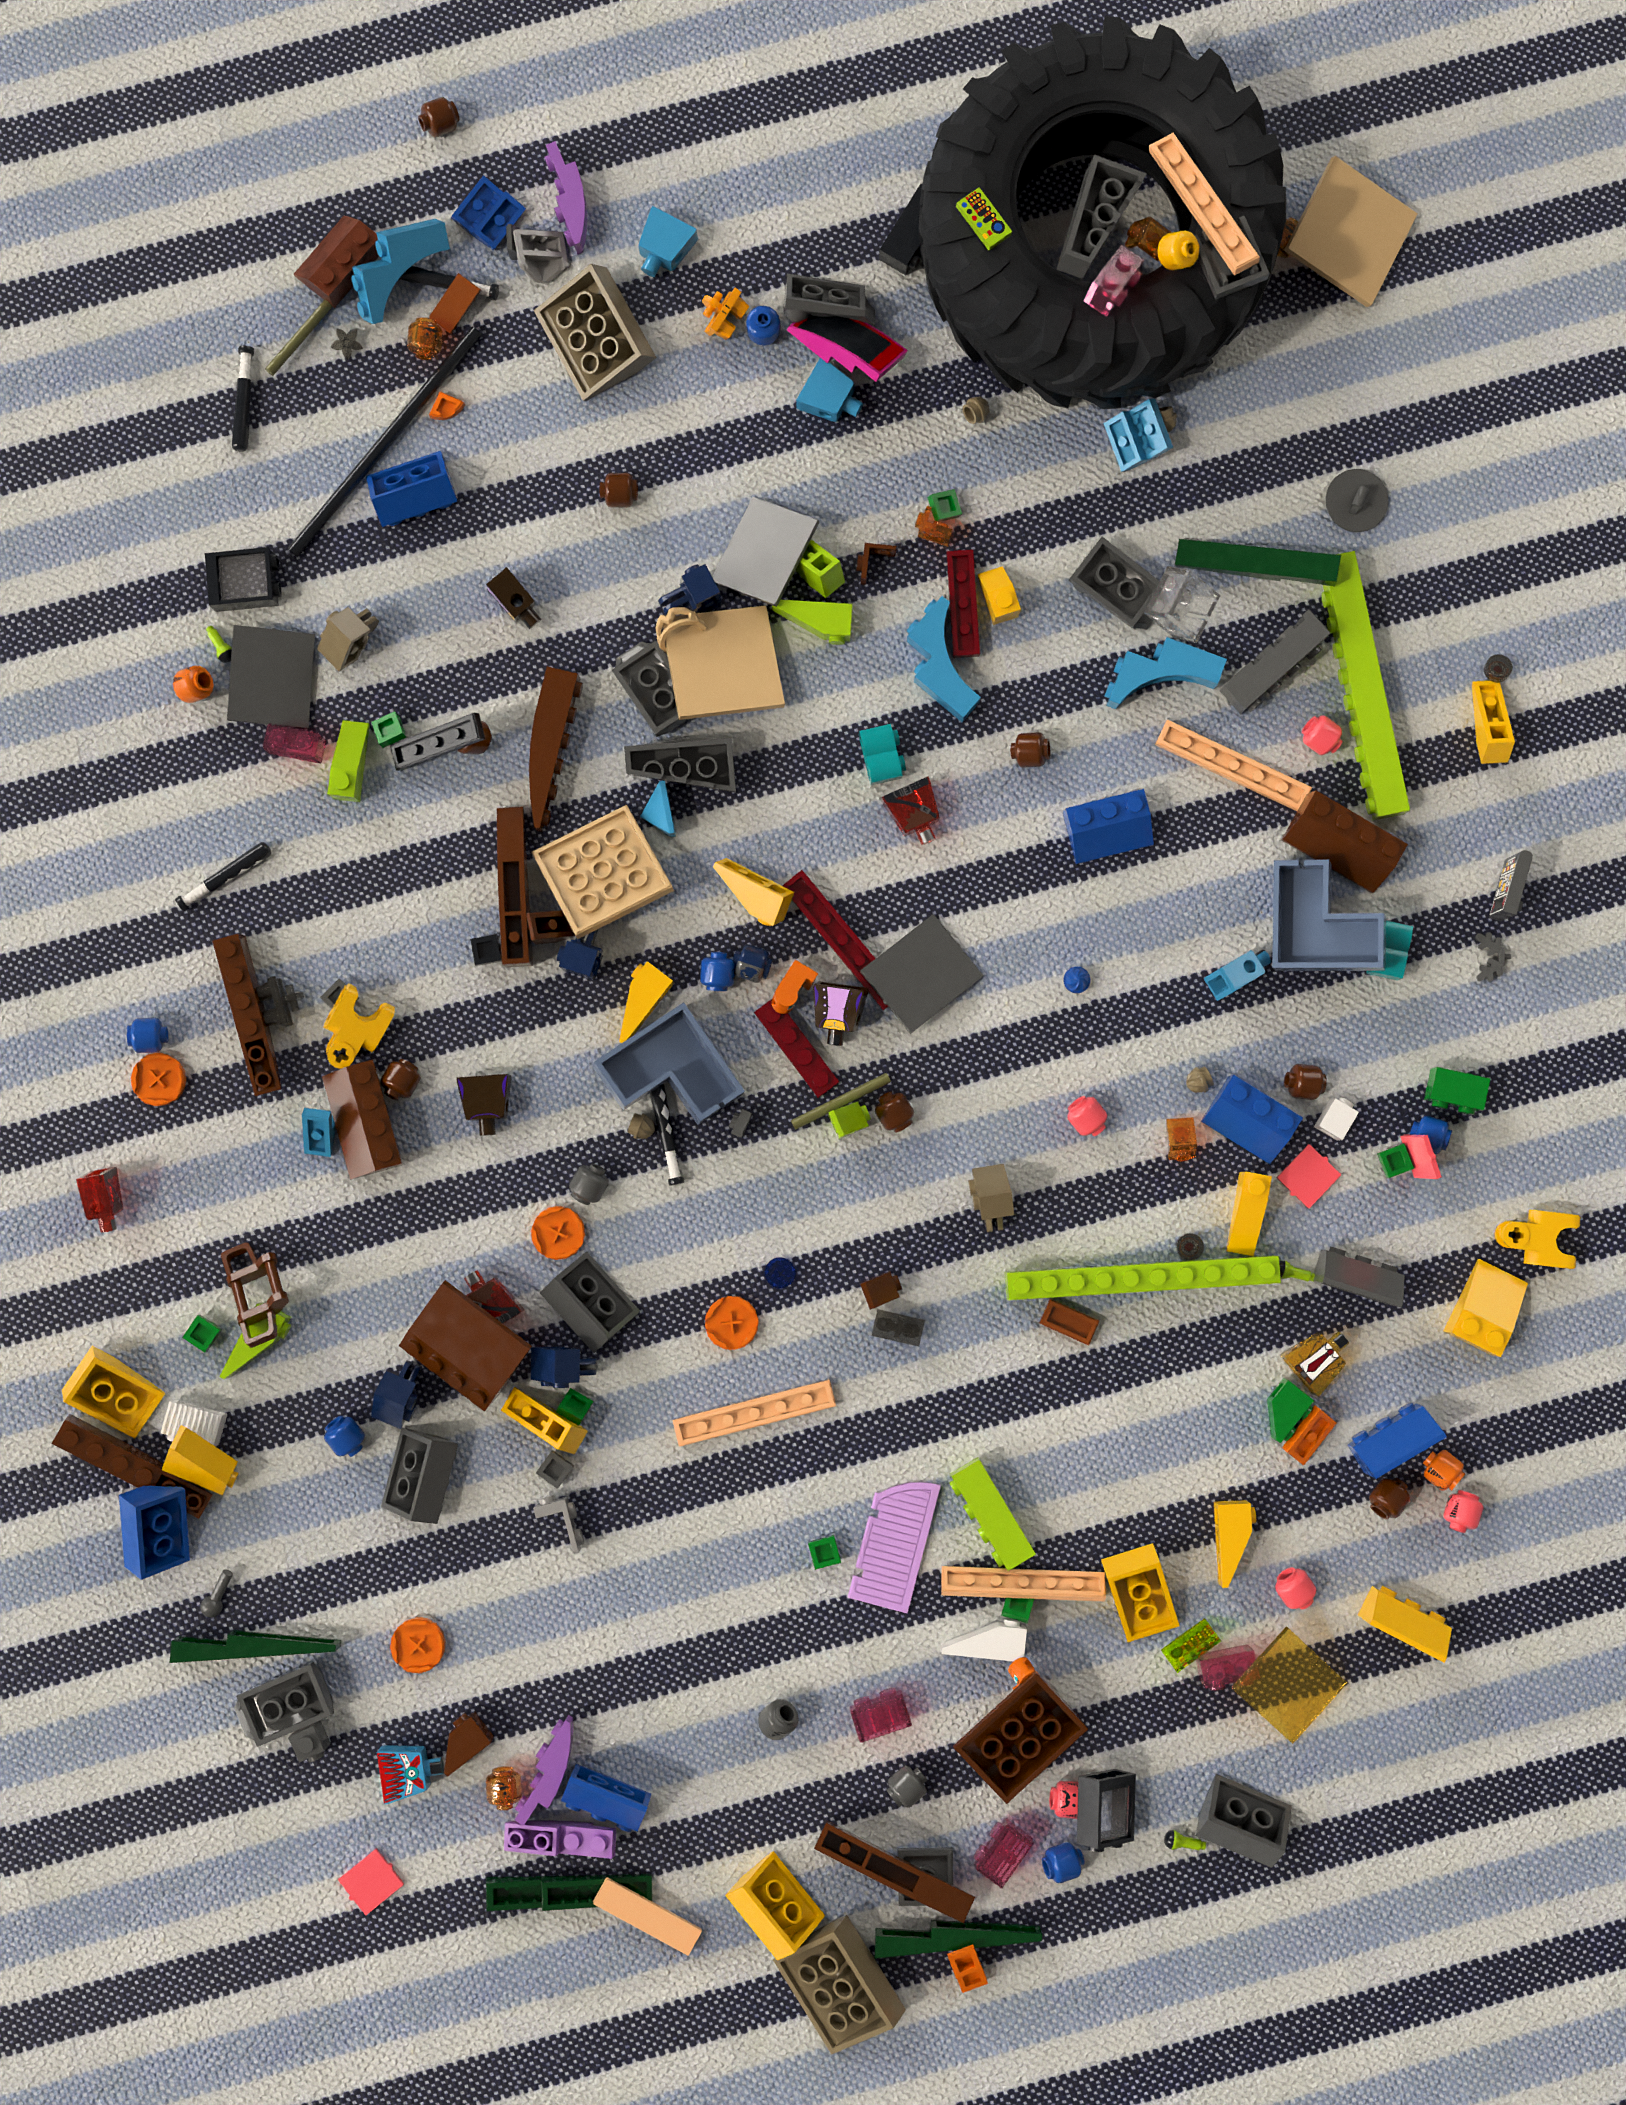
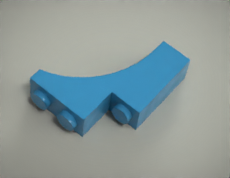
M431 219L376 232L378 239L376 241V250L382 260L352 267L354 272L352 284L354 289L358 291L360 301L357 303L358 312L365 321L371 324L383 322L384 310L389 294L398 279L408 268L424 257L450 249L445 222Z
M941 596L938 601L933 599L924 610L926 615L921 621L916 619L906 631L909 633L907 643L928 659L927 662L922 660L915 668L914 683L959 721L963 722L979 704L981 697L961 679L949 658L945 644L944 625L950 602Z
M1166 637L1163 644L1158 643L1152 658L1157 661L1127 651L1124 658L1119 657L1113 672L1118 673L1115 683L1109 682L1104 697L1109 699L1106 706L1117 709L1134 692L1146 686L1165 681H1186L1214 689L1219 683L1227 659Z

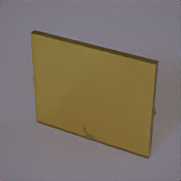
M1286 1626L1231 1688L1293 1744L1345 1687L1347 1682Z

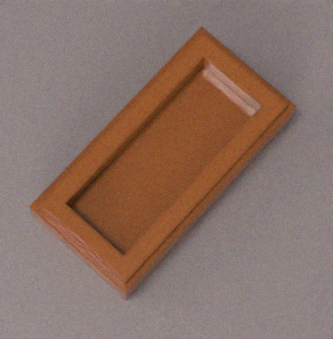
M458 273L429 318L452 334L481 292V289Z
M1049 1298L1039 1324L1089 1346L1100 1321Z

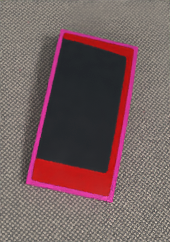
M809 316V318L801 322H793L787 329L789 333L826 363H829L834 358L851 373L859 368L875 382L899 363L908 351L888 335L868 323L840 316Z

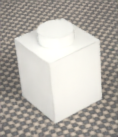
M1345 1098L1330 1099L1314 1127L1337 1141L1343 1140L1359 1112L1353 1109L1354 1104Z

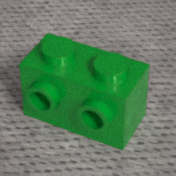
M1440 1067L1430 1068L1424 1100L1432 1101L1431 1106L1436 1108L1448 1109V1105L1459 1107L1458 1112L1474 1115L1475 1111H1483L1485 1108L1490 1078Z

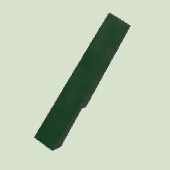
M1179 539L1175 566L1274 581L1285 579L1335 587L1341 555Z
M238 1630L230 1632L227 1635V1640L178 1636L171 1641L169 1663L336 1652L341 1647V1640Z
M652 1875L486 1877V1911L542 1908V1911L595 1908L598 1906L593 1904V1900L606 1877L652 1901Z
M931 1920L930 1931L875 1928L874 1952L875 1958L959 1950L972 1944L975 1948L1038 1942L1042 1941V1932L1040 1926Z

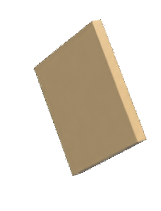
M1334 156L1330 159L1284 251L1364 306L1369 307L1373 304L1418 213L1340 158Z
M766 606L696 613L705 622L707 629L703 631L697 625H684L673 629L668 634L665 646L679 720L784 708L785 701ZM677 615L674 617L672 623L678 620L688 619L689 616ZM664 623L662 629L664 630L669 624Z
M627 805L532 852L577 939L674 891Z

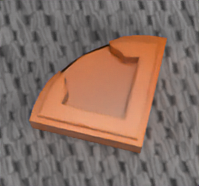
M439 392L429 416L435 420L453 418L462 411L465 403L443 392Z

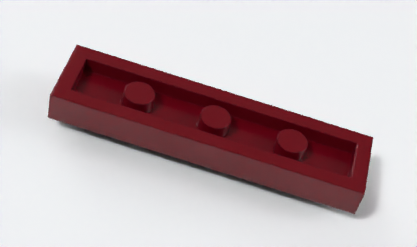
M973 550L947 551L946 560L953 658L979 657L980 645Z
M771 999L757 1009L754 1014L817 1098H819L838 1084L839 1081L788 1013H778L773 1009Z

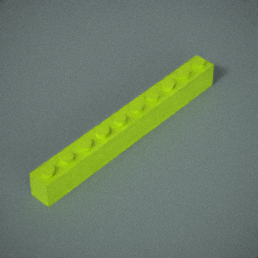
M1351 551L1335 554L1341 555L1335 587L1323 585L1324 592H1322L1321 597L1324 608H1328V631L1330 634L1333 633L1335 643L1332 645L1333 655L1335 659L1339 660L1338 679L1345 688L1346 695L1343 696L1344 707L1346 711L1350 712L1351 716L1349 731L1352 737L1355 736L1357 747L1354 748L1355 759L1358 763L1360 762L1362 768L1360 783L1363 789L1366 788L1368 799L1365 800L1366 810L1369 815H1372L1373 821L1404 815L1410 811L1356 553Z
M1276 1255L1005 1272L1007 1300L1281 1283L1279 1256Z

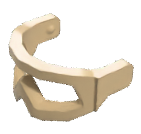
M674 607L669 609L667 616L660 615L655 629L659 647L666 654L665 640L673 629L684 625H697L703 631L707 629L705 622L698 617L695 611L685 607ZM683 614L689 616L688 619L672 623L675 615ZM663 624H669L661 634Z

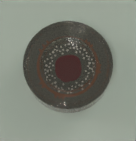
M1493 655L1489 657L1484 665V674L1490 681L1503 682L1507 680L1512 672V662L1504 655Z
M1186 1233L1178 1238L1176 1251L1185 1260H1195L1202 1255L1204 1243L1198 1235Z

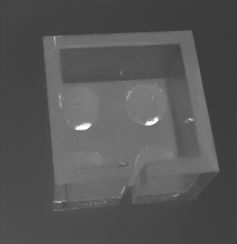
M1167 566L1144 614L1174 639L1197 643L1208 621L1186 616V614L1192 613L1210 617L1221 595L1190 569Z

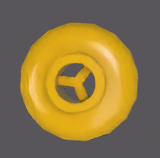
M1186 230L1167 233L1161 238L1158 245L1159 261L1169 270L1191 267L1195 264L1199 255L1197 238L1193 233Z

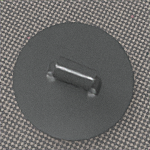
M1351 469L1342 472L1333 479L1326 492L1325 501L1329 516L1335 524L1350 532H1364L1374 528L1382 521L1388 509V493L1383 482L1373 473L1363 469Z

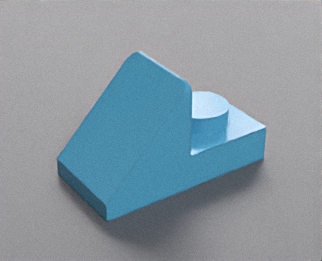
M304 1108L302 1113L304 1153L331 1157L336 1131L331 1111Z

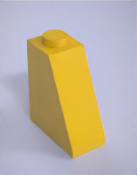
M180 1425L162 1467V1471L220 1495L224 1494L226 1487H233L239 1474L234 1471L238 1461Z

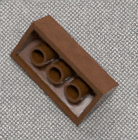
M1316 790L1306 794L1281 839L1314 860H1329L1333 871L1370 893H1374L1393 871L1408 845Z
M373 1060L365 1061L322 1076L350 1180L402 1166L401 1155L375 1062Z

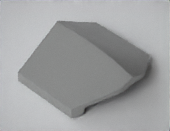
M515 229L513 231L518 264L534 282L549 283L569 266L563 232Z

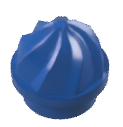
M1082 967L1070 968L1065 973L1063 979L1066 989L1076 994L1087 990L1091 981L1089 973Z

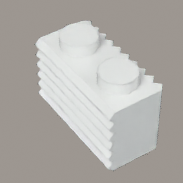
M172 1400L169 1402L161 1433L168 1435L167 1440L173 1441L180 1425L212 1445L218 1446L227 1414L183 1401Z

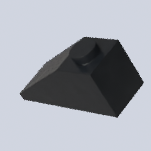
M922 184L917 188L879 249V260L905 276L910 268L913 270L916 268L921 259L919 254V212Z

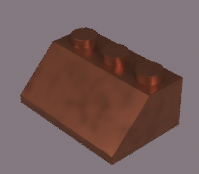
M344 215L293 275L335 308L353 288L352 275H354L352 267L376 261L379 257L376 250L377 234L360 220Z

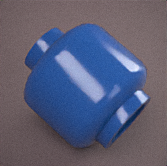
M758 306L748 314L746 328L751 341L757 345L765 346L772 344L779 337L781 330L780 318L771 307Z
M711 952V957H706L701 961L700 982L706 986V990L728 991V987L735 983V963L732 959L727 958V953Z
M137 1018L132 1022V1025L127 1026V1043L136 1053H156L162 1049L163 1043H168V1028L163 1027L158 1018Z
M1431 1116L1422 1117L1420 1122L1414 1121L1410 1135H1428L1434 1154H1439L1441 1150L1446 1151L1452 1134V1130L1449 1129L1446 1121Z
M342 1415L338 1416L325 1427L324 1440L337 1456L341 1457L348 1454L352 1457L363 1448L361 1443L365 1438V1434L352 1417L343 1418Z
M1069 1842L1048 1848L1045 1852V1857H1042V1867L1045 1875L1056 1883H1064L1078 1878L1082 1871V1865L1085 1864L1081 1850L1079 1848L1075 1849Z

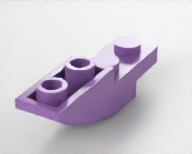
M555 141L546 145L548 155L544 157L549 171H555L558 178L554 180L559 193L556 196L558 207H555L554 210L559 223L564 222L567 227L564 235L569 247L574 246L577 254L583 253L587 233V208L584 190L576 162L565 165Z
M570 1715L567 1716L564 1722L560 1719L551 1731L554 1738L549 1745L544 1742L535 1756L539 1759L536 1768L542 1771L543 1774L540 1772L536 1774L530 1784V1787L533 1788L532 1792L528 1797L523 1795L515 1807V1810L518 1811L515 1821L522 1826L525 1825L538 1803L547 1809L549 1808L563 1780L573 1742V1717Z
M528 1820L524 1826L516 1821H509L505 1823L504 1851L557 1856L560 1853L612 1859L615 1857L616 1828L593 1826L594 1823L578 1821Z

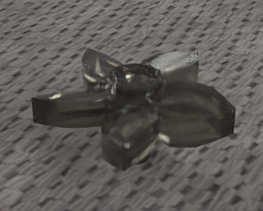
M337 328L336 333L339 340H335L331 348L342 350V354L348 360L352 354V349H363L361 344L355 341L357 329H352L346 334L342 329Z

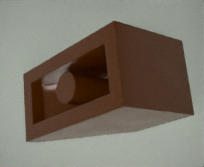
M562 910L526 914L531 941L536 945L558 943L575 937Z
M890 1271L859 1282L870 1310L899 1298L898 1291L903 1290L898 1276H892Z
M475 1711L469 1716L463 1713L452 1723L455 1727L449 1733L444 1774L447 1777L487 1747L494 1739L493 1734Z

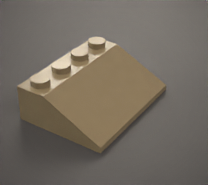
M595 264L588 265L534 310L583 401H587L635 375L656 359L652 348L607 267Z
M847 1915L824 1925L810 1934L795 1953L778 1961L776 1958L773 1959L831 2055L893 2029L906 2011Z

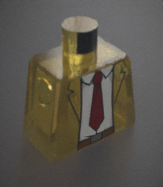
M1339 1331L1328 1340L1322 1334L1315 1333L1282 1352L1280 1357L1313 1395L1319 1397L1346 1365L1339 1352L1349 1342Z

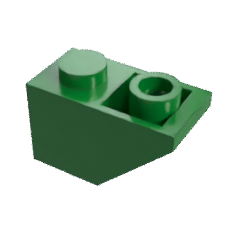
M1285 1378L1281 1380L1267 1398L1271 1438L1279 1443L1283 1440L1288 1441L1296 1431L1294 1426L1300 1418L1304 1420L1313 1409L1310 1405L1314 1402L1312 1398Z

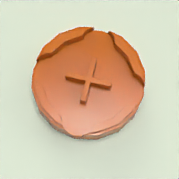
M153 1053L143 1057L134 1066L131 1075V1085L134 1093L145 1104L164 1106L176 1101L184 1092L186 1074L181 1063L173 1056Z
M562 1206L549 1207L542 1211L536 1217L531 1229L532 1242L537 1251L545 1257L554 1260L566 1259L576 1254L583 1245L586 1235L584 1223L580 1216L572 1209Z
M727 1296L718 1299L710 1306L705 1317V1328L708 1337L715 1345L723 1349L736 1350L745 1347L753 1340L758 1331L759 1319L755 1308L749 1301L738 1296Z
M415 1617L406 1620L397 1627L391 1637L390 1650L394 1661L404 1670L411 1673H423L430 1671L440 1662L445 1653L446 1641L444 1633L437 1623L428 1618Z

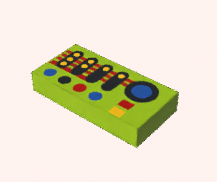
M980 187L957 202L956 208L988 251L1011 236L1012 230Z

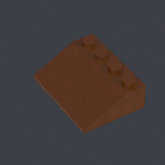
M446 1280L440 1285L399 1344V1347L484 1412L502 1392L532 1347Z
M1034 1671L954 1744L953 1748L996 1794L1008 1804L1083 1735L1088 1728L1067 1702Z

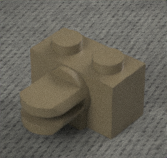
M347 607L340 612L334 611L326 619L327 625L320 635L321 640L317 650L338 671L343 670L358 660L361 651L365 649L368 642V634L374 631L379 623L375 616L371 617L372 613L367 608L356 615Z
M1004 1164L973 1168V1179L968 1180L974 1210L980 1211L981 1219L985 1221L987 1232H993V1218H995L997 1230H1003L1002 1217L1014 1215L1012 1191Z

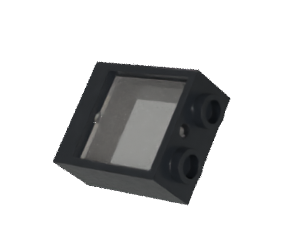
M269 547L205 553L209 606L215 612L279 606L278 597H282L281 584L276 580V571L280 569L279 559Z
M1110 1769L1079 1776L1077 1844L1087 1846L1088 1850L1092 1852H1103L1106 1847L1121 1848L1124 1843L1134 1841L1136 1774L1118 1769Z

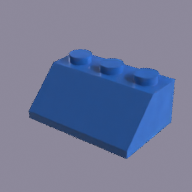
M441 450L366 476L370 498L382 527L387 525L394 526L401 523L402 520L413 516L421 517L428 511L437 508H447L452 503L457 502L455 489Z
M1144 789L1069 807L1063 812L1076 864L1154 845L1151 814Z
M1231 1075L1224 1082L1200 1122L1264 1162L1271 1164L1289 1142L1303 1117L1237 1076Z
M1413 1403L1406 1404L1398 1410L1400 1414L1391 1419L1389 1416L1375 1423L1376 1428L1369 1432L1363 1430L1352 1437L1353 1441L1347 1444L1363 1473L1377 1479L1447 1437L1424 1406L1419 1404L1413 1405Z
M141 1486L119 1495L124 1567L142 1580L190 1561L186 1497L183 1487Z
M575 1764L561 1801L565 1802V1806L571 1810L579 1812L582 1809L590 1812L591 1817L602 1822L609 1820L617 1823L616 1826L623 1831L631 1832L634 1830L638 1832L647 1811L651 1793Z

